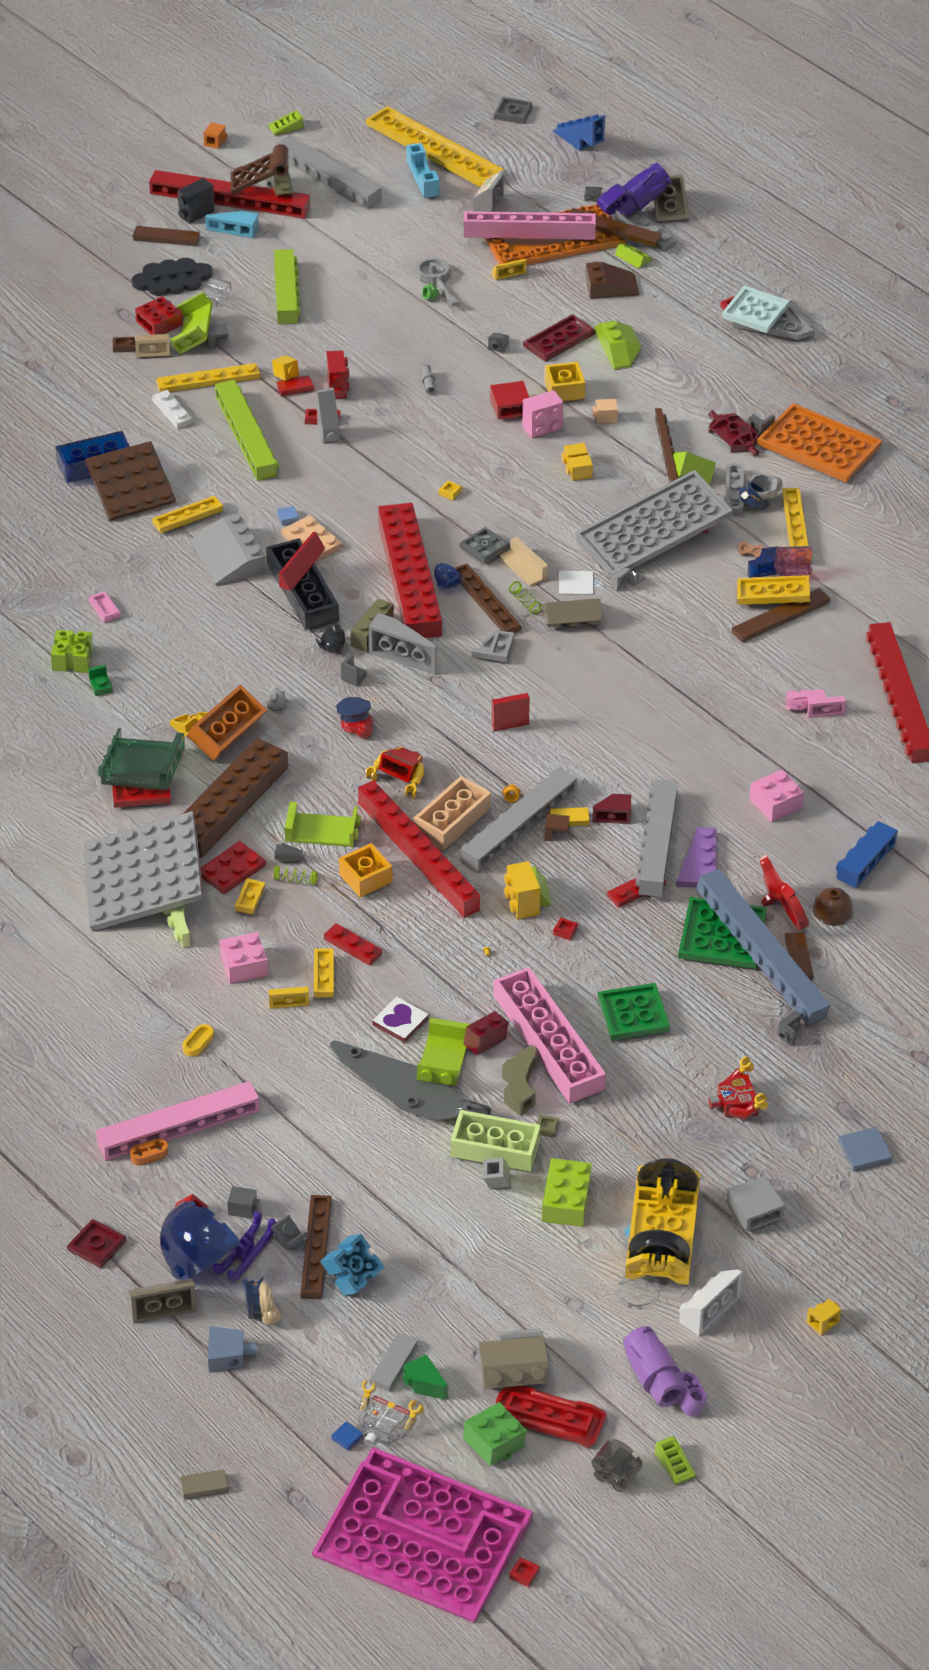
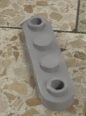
M731 463L726 467V504L733 510V514L741 513L744 507V502L739 494V489L744 486V468L738 463Z

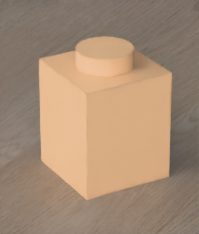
M616 399L596 400L595 407H592V416L596 417V423H617L618 408Z

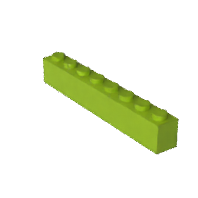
M235 380L215 384V397L256 480L277 477V469H279L278 460L274 459L273 451L268 447V441L266 437H263L262 429L258 427L256 417L252 416V409L250 406H247V399L245 396H242L241 387L237 386Z

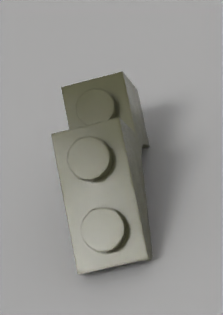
M289 172L283 177L274 175L266 179L267 186L273 187L276 196L293 195Z
M533 1045L521 1050L519 1054L512 1059H508L502 1065V1079L508 1083L504 1089V1103L520 1116L535 1106L536 1092L527 1084L536 1065V1047Z

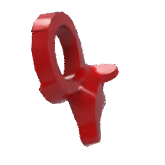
M764 855L759 859L768 895L761 900L762 905L768 906L779 901L798 931L809 927L805 911L794 890L789 884L783 883L769 857Z

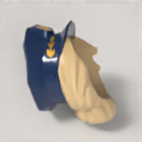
M262 1276L259 1281H254L250 1278L242 1279L248 1318L250 1319L254 1315L261 1314L262 1321L266 1325L279 1322L282 1318L281 1312L274 1303L272 1290L264 1281V1277Z

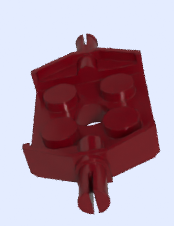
M714 410L708 413V416L713 419L709 424L708 433L710 434L711 431L715 432L730 446L731 453L748 451L754 457L759 455L760 451L754 447L757 444L759 433L736 413L718 415Z

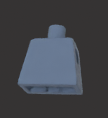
M209 1326V1372L239 1369L244 1367V1356H257V1343H245L244 1331Z

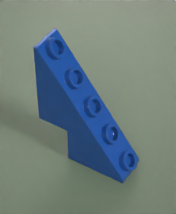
M599 114L570 120L566 123L562 122L557 124V128L553 130L554 133L581 151L589 146L593 147L605 141V115L599 116Z

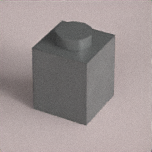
M232 1186L227 1201L228 1215L253 1219L254 1212L258 1211L260 1206V1199H257V1190Z

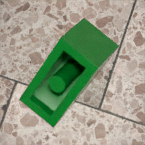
M427 1354L404 1364L403 1381L407 1387H411L414 1393L443 1400L448 1398V1385Z

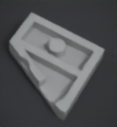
M500 630L494 631L489 638L482 641V646L472 650V657L507 662L514 640V633Z

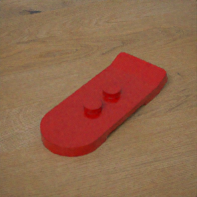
M525 1385L506 1387L500 1391L496 1398V1403L500 1402L524 1428L576 1442L588 1449L592 1448L596 1443L607 1416L604 1410L593 1404L582 1401L576 1402L543 1393Z

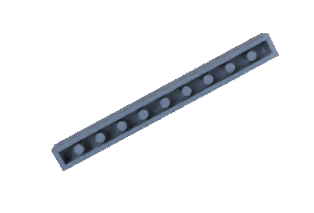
M717 869L701 875L696 888L698 893L708 902L710 908L716 912L731 934L741 943L743 949L749 953L753 961L762 969L764 975L774 984L776 990L783 995L786 1002L801 1014V1019L808 1026L825 1019L830 1004L722 871Z

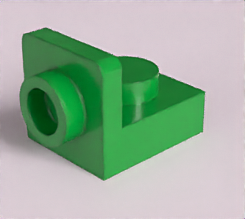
M106 665L88 669L89 683L95 696L113 692V686L107 675Z

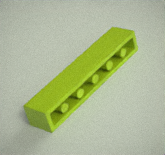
M294 249L274 250L277 324H298L297 317H301L300 307H297L300 306L297 256H294Z

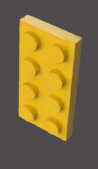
M809 575L737 578L738 605L810 602Z

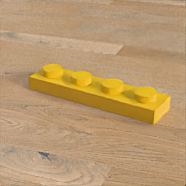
M214 495L152 518V524L161 534L223 511V505Z

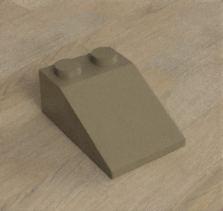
M683 174L669 176L672 181L671 185H668L652 201L657 223L689 220Z

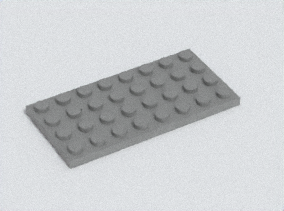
M693 470L577 531L575 536L612 578L614 573L626 567L633 569L733 516V510Z

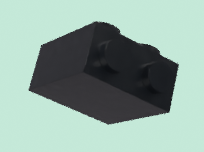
M201 178L178 190V214L182 220L191 224L215 212L214 186L205 178Z

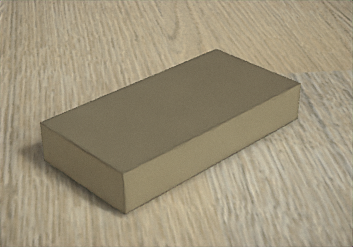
M224 1469L180 1476L184 1499L228 1492Z

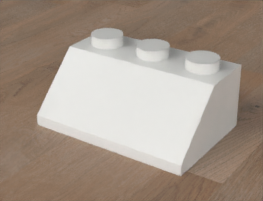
M739 1269L721 1271L715 1277H711L706 1286L701 1290H697L689 1302L682 1304L679 1309V1323L700 1336L740 1298L742 1271Z

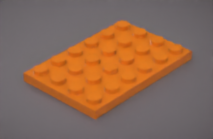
M792 403L757 439V445L847 483L882 446V440Z

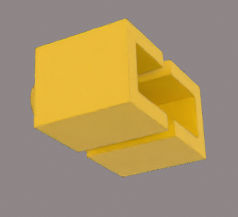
M585 443L565 445L564 453H561L562 463L566 464L567 475L570 474L571 480L592 478L593 464Z

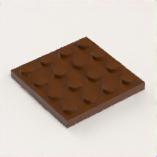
M152 441L85 459L86 466L109 521L169 505L176 501Z

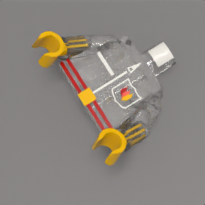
M364 1380L362 1382V1389L365 1393L361 1396L358 1408L359 1424L362 1426L363 1435L366 1436L363 1440L364 1444L369 1448L375 1447L378 1442L390 1446L394 1441L409 1436L417 1421L416 1416L424 1412V1406L420 1404L419 1408L415 1410L417 1401L412 1400L409 1403L408 1410L379 1396L373 1395V1397H370L371 1393L376 1391V1384L373 1382L372 1388L367 1390V1380Z

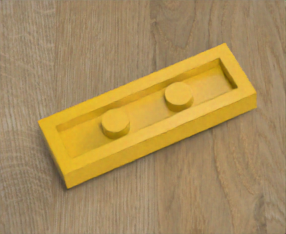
M334 948L314 949V998H333Z

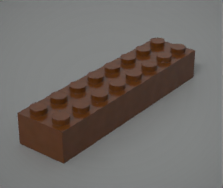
M256 738L184 812L193 811L195 815L199 858H203L288 769L287 751Z

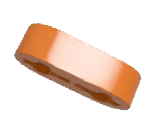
M160 1138L135 1145L130 1149V1160L135 1165H144L163 1159L168 1155V1144L164 1139Z

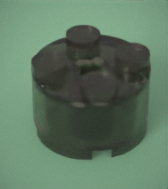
M613 1439L611 1442L607 1440L591 1461L595 1470L593 1473L595 1478L601 1482L608 1481L618 1492H623L643 1468V1463L639 1456L635 1458L632 1455L634 1450L616 1439Z

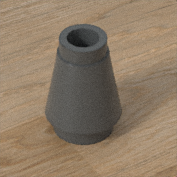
M281 843V845L276 844L274 859L279 860V862L301 861L303 850Z

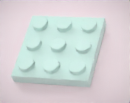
M743 286L722 312V318L768 333L789 307V300Z

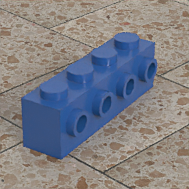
M877 821L873 827L870 826L863 838L860 837L856 846L853 849H849L846 857L837 863L836 879L857 888L895 846L898 830L880 821Z

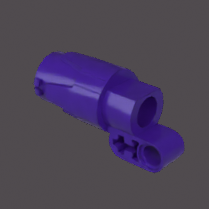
M655 162L625 185H613L598 198L597 205L607 215H612L618 211L626 219L636 210L641 211L668 185H671L672 181L663 167Z

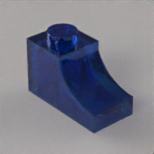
M778 546L763 548L757 558L748 561V578L776 575L784 571V558Z

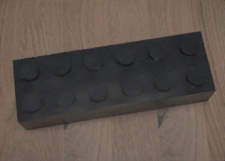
M300 538L266 547L267 564L278 583L279 572L303 544ZM315 563L291 591L281 588L305 630L339 621V604Z

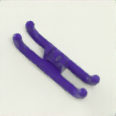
M255 1212L252 1225L221 1264H213L214 1274H223L237 1258L242 1261L235 1271L229 1270L227 1272L229 1281H237L272 1238L274 1232L271 1226L276 1223V1220L274 1218L268 1220L266 1232L257 1244L254 1245V1235L262 1222V1214Z

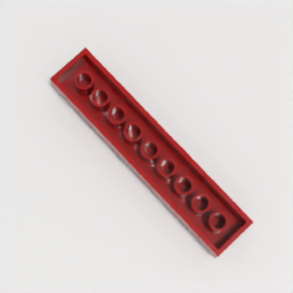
M413 502L378 506L379 529L402 623L424 638L442 636V617Z

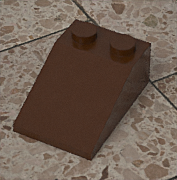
M605 262L586 263L585 280L590 299L639 296L634 272Z

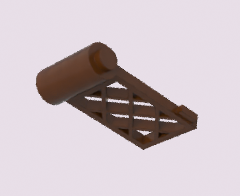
M278 144L273 148L272 153L234 169L231 172L230 192L236 194L274 175L279 177L287 175L289 172L288 147Z

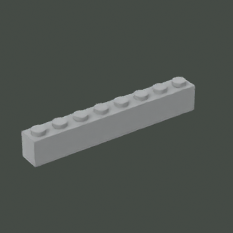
M291 135L276 143V145L283 144L288 147L289 164L361 206L369 209L382 201L381 187Z
M560 767L556 771L551 772L533 790L527 792L522 799L514 803L498 819L490 823L481 833L476 834L469 843L462 846L460 851L461 863L477 873L482 871L543 820L547 814H550V809L557 808L577 791V777Z
M655 779L654 787H650L649 798L652 799H648L647 809L650 812H646V823H648L644 825V835L646 837L643 836L642 848L644 849L640 851V861H642L638 864V873L640 875L636 876V886H639L640 895L662 897L677 799V781Z

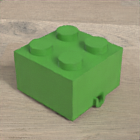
M498 1402L465 1421L463 1439L489 1466H492L503 1459L509 1460L513 1453L524 1448L527 1430Z

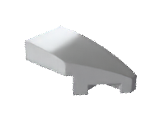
M626 567L612 575V589L619 591L629 583L636 586L645 580V577Z

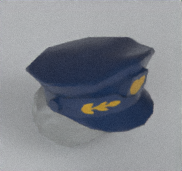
M761 473L754 474L747 481V485L739 489L740 498L750 507L764 510L769 506L768 500L776 497L777 493L781 490L783 485L782 479L776 476H766Z

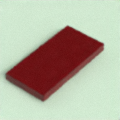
M572 314L523 341V347L547 362L595 335V329Z

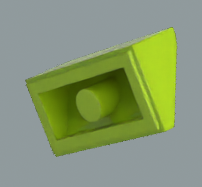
M618 244L615 256L637 268L643 267L652 260L649 255L629 244Z
M532 866L540 886V907L551 906L546 878L536 866Z

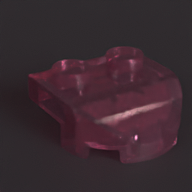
M777 547L774 567L778 576H810L813 570L811 567L812 547Z

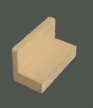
M169 334L135 336L136 357L170 356Z

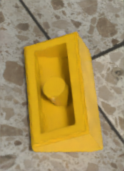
M522 259L495 265L492 275L495 280L526 274L527 260Z

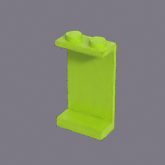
M204 292L193 296L176 307L184 315L182 333L171 338L170 344L179 354L207 340L213 302Z
M290 801L284 828L285 842L353 847L354 841L358 840L359 828L357 826H361V815H358V807H354L352 817L298 813L297 802Z
M430 1018L425 1049L421 1063L418 1062L416 1080L457 1086L467 1048L463 1045L466 1026L470 1024Z

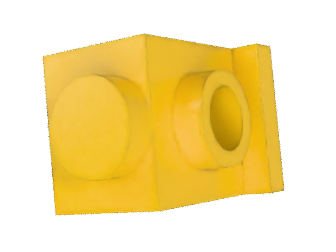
M828 1299L824 1303H819L814 1309L812 1307L808 1309L806 1322L822 1335L840 1323L841 1308L836 1302Z

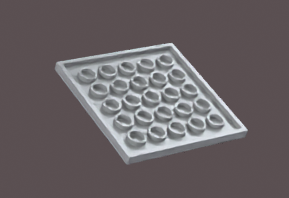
M193 811L83 843L89 922L92 931L204 900L196 822Z

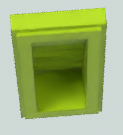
M296 110L268 124V127L274 135H279L304 128V121L302 115Z
M675 1436L668 1437L655 1444V1454L675 1485L695 1478V1473ZM685 1469V1472L676 1474V1472Z

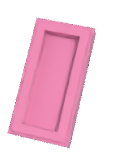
M106 591L89 597V602L104 623L121 618L120 611Z

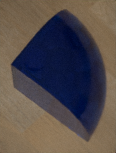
M192 1201L181 1202L173 1208L166 1216L160 1232L162 1254L171 1268L173 1277L177 1280H186L193 1277L241 1244V1241L225 1222L221 1224L213 1218L215 1213L204 1206L200 1208L195 1206V1202Z

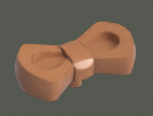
M742 541L738 546V552L740 555L748 553L754 555L756 559H760L764 555V547L762 545H750L746 541Z

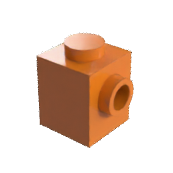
M211 122L203 132L204 146L219 149L223 142L227 140L226 125Z

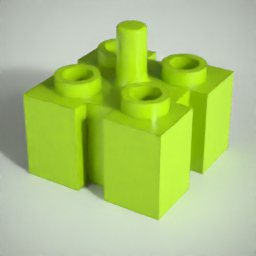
M56 630L54 645L51 650L52 671L67 672V669H74V672L88 673L91 663L90 658H92L94 649L92 632L78 631L77 634H74L72 630Z

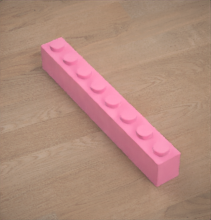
M464 211V237L595 239L596 214Z
M250 1081L237 1084L233 1087L96 1130L97 1144L105 1161L129 1154L133 1146L160 1138L169 1141L259 1112V1097Z

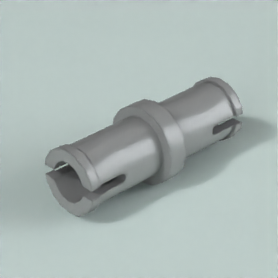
M423 364L420 367L422 383L425 385L427 394H435L437 391L435 376L432 374L431 366Z

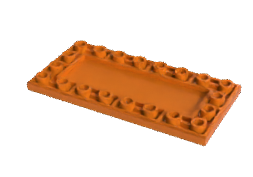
M597 203L591 206H581L579 208H576L582 211L613 219L612 216L607 215L597 205ZM570 209L557 213H569ZM595 230V239L484 238L499 265L522 259L527 260V265L614 248L618 247V244H626L625 238Z

